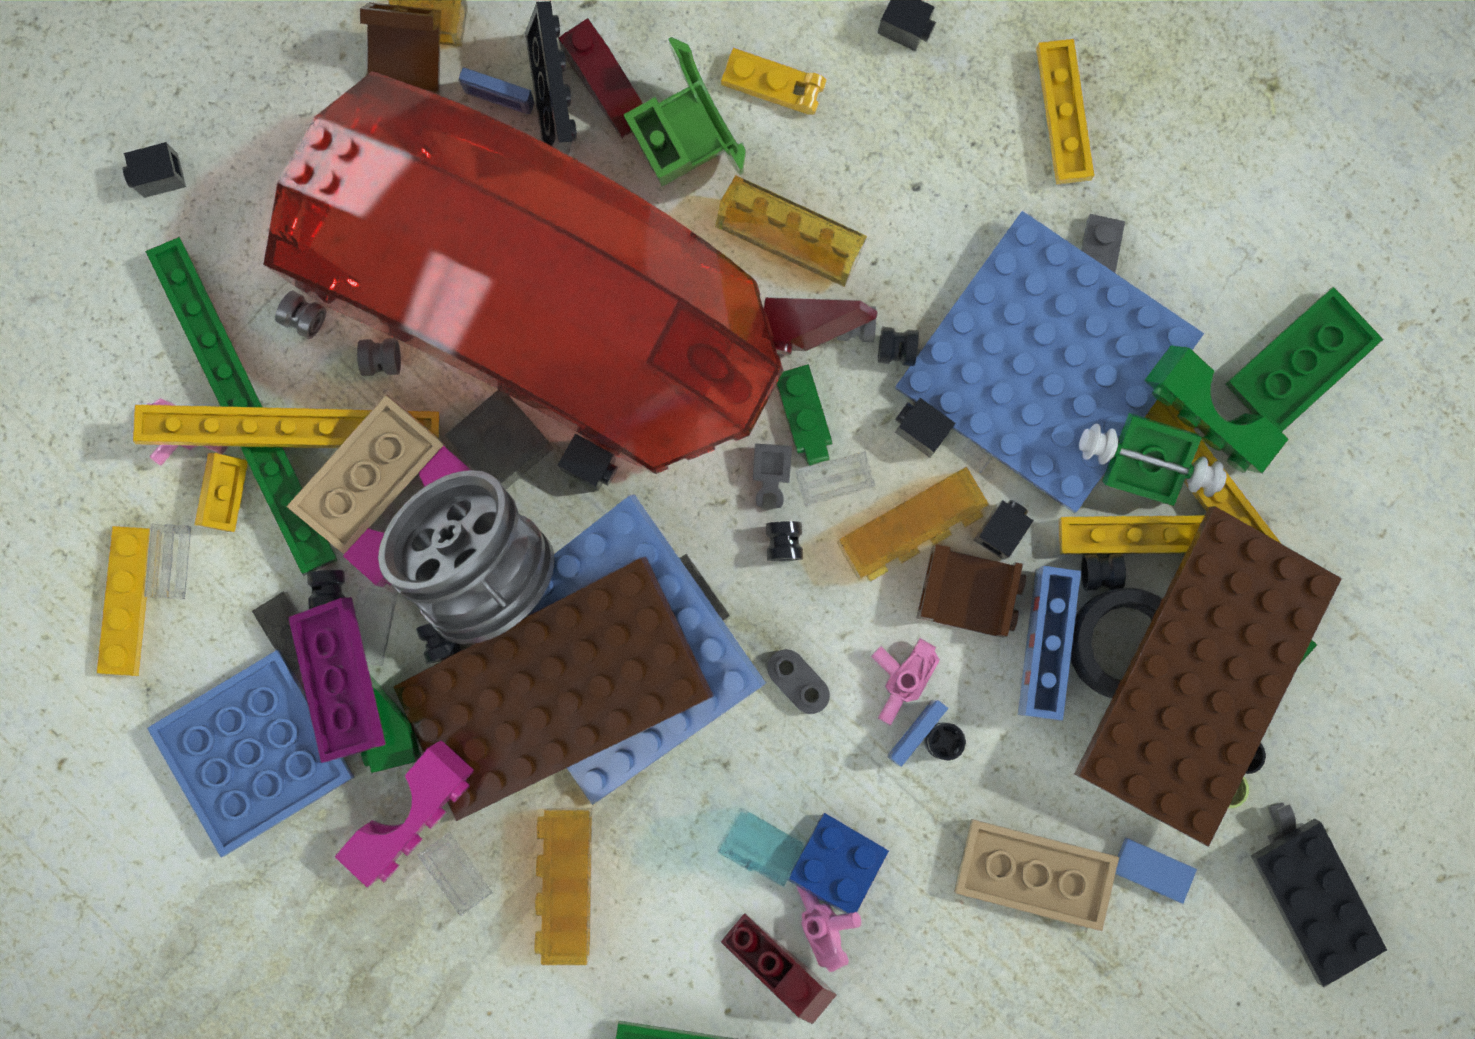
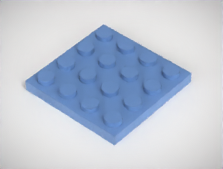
M281 650L274 651L147 728L220 857L230 854L355 778L344 758L321 763L305 691Z

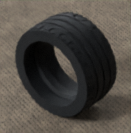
M1119 588L1093 597L1078 611L1075 617L1070 661L1079 678L1088 687L1105 697L1113 698L1121 680L1105 673L1095 660L1091 643L1093 630L1099 619L1111 610L1125 607L1139 610L1152 621L1162 601L1161 597L1142 589Z

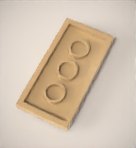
M387 394L287 507L340 552L345 554L444 443Z
M971 819L954 893L1103 931L1119 857Z

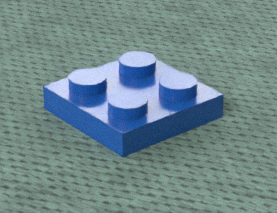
M823 813L787 880L844 914L857 912L889 850L828 814Z

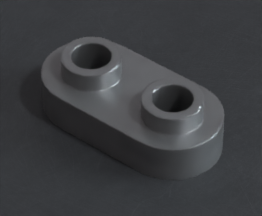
M784 649L772 655L767 666L771 680L800 711L808 714L822 711L830 699V692L826 683L797 652ZM782 661L792 663L793 671L791 674L783 675L780 672L779 665ZM809 688H814L818 692V699L813 703L806 701L804 697L805 691Z

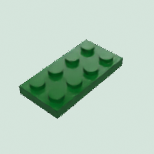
M1333 286L1229 379L1225 385L1253 415L1266 417L1276 428L1283 432L1384 339Z

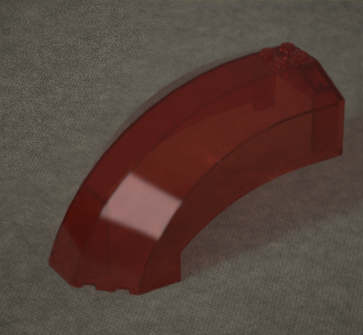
M374 71L370 72L314 116L277 182L264 266L319 304L396 338L487 383L573 429L585 439L611 452L615 456L651 473H660L669 469L668 465L685 458L689 461L716 450L715 446L731 439L738 441L749 436L784 371L780 357L775 349L774 336L767 313L763 309L759 296L761 293L758 283L731 259L668 214L571 156L493 117L430 91Z

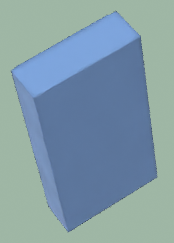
M464 67L462 68L459 81L466 94L525 114H531L535 104L531 90Z
M931 700L888 753V758L902 767L949 708L939 700Z
M1125 838L1117 856L1119 860L1115 874L1183 904L1197 869Z

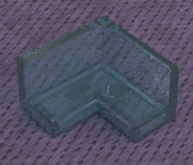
M740 807L718 845V853L751 872L754 869L784 887L791 875L790 870L804 845L796 838Z

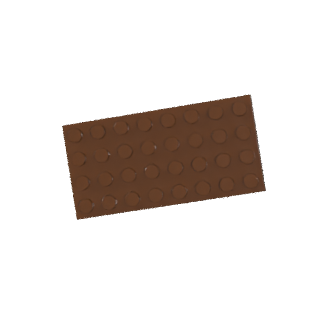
M1209 507L1074 775L1209 847L1342 578L1218 507Z
M646 556L531 614L501 635L476 643L393 686L423 752L442 740L474 770L466 779V782L470 785L468 789L455 802L451 799L447 801L456 821L714 697Z

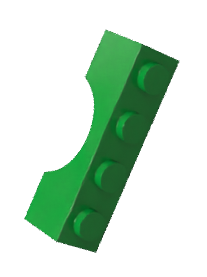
M1171 345L1144 380L1154 389L1152 395L1161 403L1167 406L1172 405L1179 411L1177 417L1184 424L1193 429H1199L1204 434L1202 440L1207 445L1217 451L1222 450L1229 456L1227 462L1233 468L1242 473L1248 470L1263 474L1289 439L1264 416L1244 413L1233 420H1224L1217 413L1211 399V382L1215 371L1189 347Z

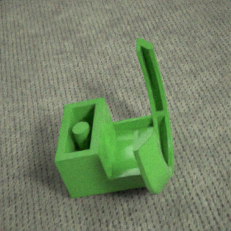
M673 37L668 38L673 56L688 87L660 103L654 97L624 114L626 122L654 174L663 187L722 153H725L739 175L743 174L746 149L742 143L738 145L717 110L699 74L689 45Z

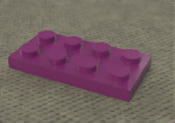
M352 597L340 598L288 617L321 763L386 745Z

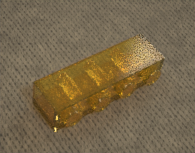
M735 175L720 200L715 227L843 287L846 286L853 273L867 239L866 235L737 175Z
M965 467L840 538L837 541V545L858 581L867 576L869 582L889 571L886 567L888 563L898 558L901 564L920 554L918 546L930 540L934 546L950 537L952 533L949 528L962 522L964 527H967L983 518L981 510L986 508L989 503L969 469Z
M547 808L544 810V817L538 816L537 839H543V855H537L536 876L543 878L542 893H536L535 901L536 916H542V931H536L535 954H541V965H587L590 960L592 808Z

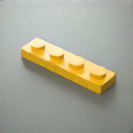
M1074 39L1040 42L1036 47L1056 185L1091 181L1094 178V169Z
M1205 515L1058 518L1060 555L1186 553Z
M112 526L97 673L139 676L154 530Z

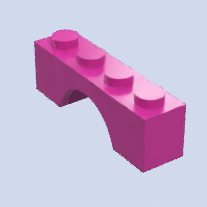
M443 445L422 468L419 475L424 487L444 476L471 469ZM368 528L346 551L343 557L374 585L382 588L386 584L391 586L381 573L378 561L379 548L385 532Z
M442 740L435 743L424 752L405 774L412 795L411 810L406 821L398 825H385L371 820L355 832L336 854L335 858L367 888L378 879L384 883L399 868V865L395 862L402 853L408 856L421 843L423 839L418 834L425 826L432 829L446 814V811L442 809L449 799L455 802L468 789L470 785L466 782V779L474 770Z

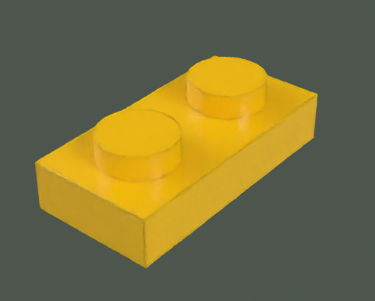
M208 453L194 525L235 532L248 465L247 460L218 453Z

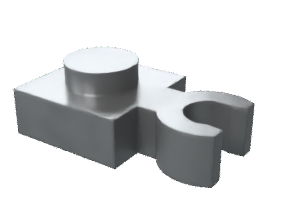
M755 443L753 480L763 481V487L756 495L757 506L762 507L763 496L766 493H773L777 497L776 508L782 507L784 494L779 488V482H790L792 446Z

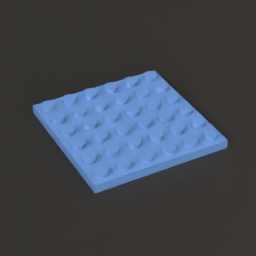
M1021 211L918 354L915 366L908 368L895 386V389L915 403L919 398H922L956 423L952 429L1075 514L1106 472L1110 463L1109 460L1104 465L1099 464L1098 455L1095 454L1089 460L1083 458V451L1079 449V442L1084 430L1091 429L1094 424H1099L1103 434H1106L1111 428L1115 429L1119 440L1128 414L1132 413L1145 417L1157 399L1152 395L1154 389L1144 380L1168 348L1172 345L1189 347L1193 350L1204 333L1033 217Z
M635 494L625 498L554 554V569L550 583L540 601L526 617L646 556L714 697L568 767L567 769L592 805L766 684L763 677Z

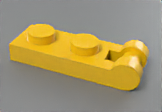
M736 48L732 49L721 79L722 86L808 115L815 114L819 104L816 100L819 92H823L827 82L826 78L820 74L806 73ZM796 86L805 88L803 95L793 94Z

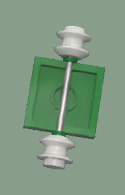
M1132 413L1128 414L1119 440L1115 429L1111 428L1106 434L1101 433L1100 425L1094 424L1091 429L1084 430L1079 442V449L1083 451V458L1085 460H1089L1094 454L1098 455L1099 464L1104 465L1110 460L1102 480L1106 486L1172 506L1176 503L1185 478L1187 479L1190 492H1197L1202 487L1206 497H1211L1216 492H1220L1226 482V472L1223 471V464L1216 461L1210 467L1208 466L1207 458L1202 456L1192 463L1201 442V436Z

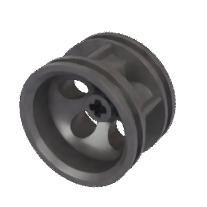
M467 470L437 479L417 492L400 508L383 535L378 561L384 578L403 597L412 601L420 609L423 617L441 636L455 643L473 644L501 635L518 624L531 612L542 598L550 583L554 569V552L550 541L529 518L518 514L514 499L494 476L483 471Z

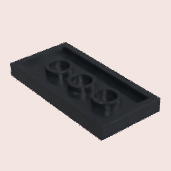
M551 1L536 2L525 31L545 166L546 168H558L561 166L565 156L569 154L572 143L576 141L577 130L574 119H569L568 107L571 105V91L569 85L564 84L562 72H565L566 60L564 51L558 49L557 38L560 36V21L558 15H553Z
M1314 818L1250 855L1316 982L1323 988L1387 951L1321 821Z

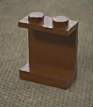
M369 2L361 7L360 24H367V85L360 90V97L372 98V103L378 105L393 104V101L407 102V106L414 109L428 108L429 105H432L440 97L441 10Z
M935 544L931 548L916 618L1000 638L1008 637L1009 631L1014 632L1019 616V610L1014 609L1017 595L1021 596L1023 594L1026 584V574L1021 573L1023 564L1016 562L1010 565L950 551L951 547Z

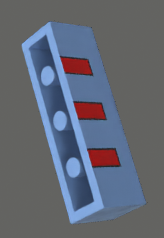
M1042 566L1035 569L1018 715L1063 721L1081 571Z

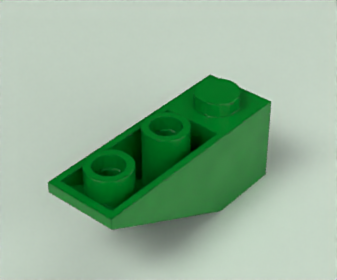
M370 675L386 745L361 752L365 767L370 766L371 773L417 762L421 757L417 737L407 716Z

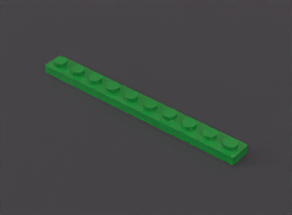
M177 237L146 250L145 252L220 406L263 407L181 238ZM240 446L302 575L305 576L307 572L316 571L337 561L330 543L287 507L303 488L283 447Z

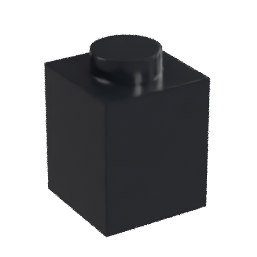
M890 0L880 20L878 34L916 51L921 40L928 42L935 28L936 22L931 20L935 6L922 0Z
M167 142L124 153L127 165L123 167L125 181L129 188L135 189L144 198L186 187L178 153Z
M919 398L914 406L907 402L895 420L900 425L895 433L925 455L931 457L956 423L922 398Z
M576 433L557 465L561 471L598 491L602 484L608 486L611 483L618 469V466L614 465L616 461L614 454Z
M1002 500L996 504L974 538V541L1005 560L1012 555L1034 520L1026 516L1028 510L1013 500H1009L1007 503Z

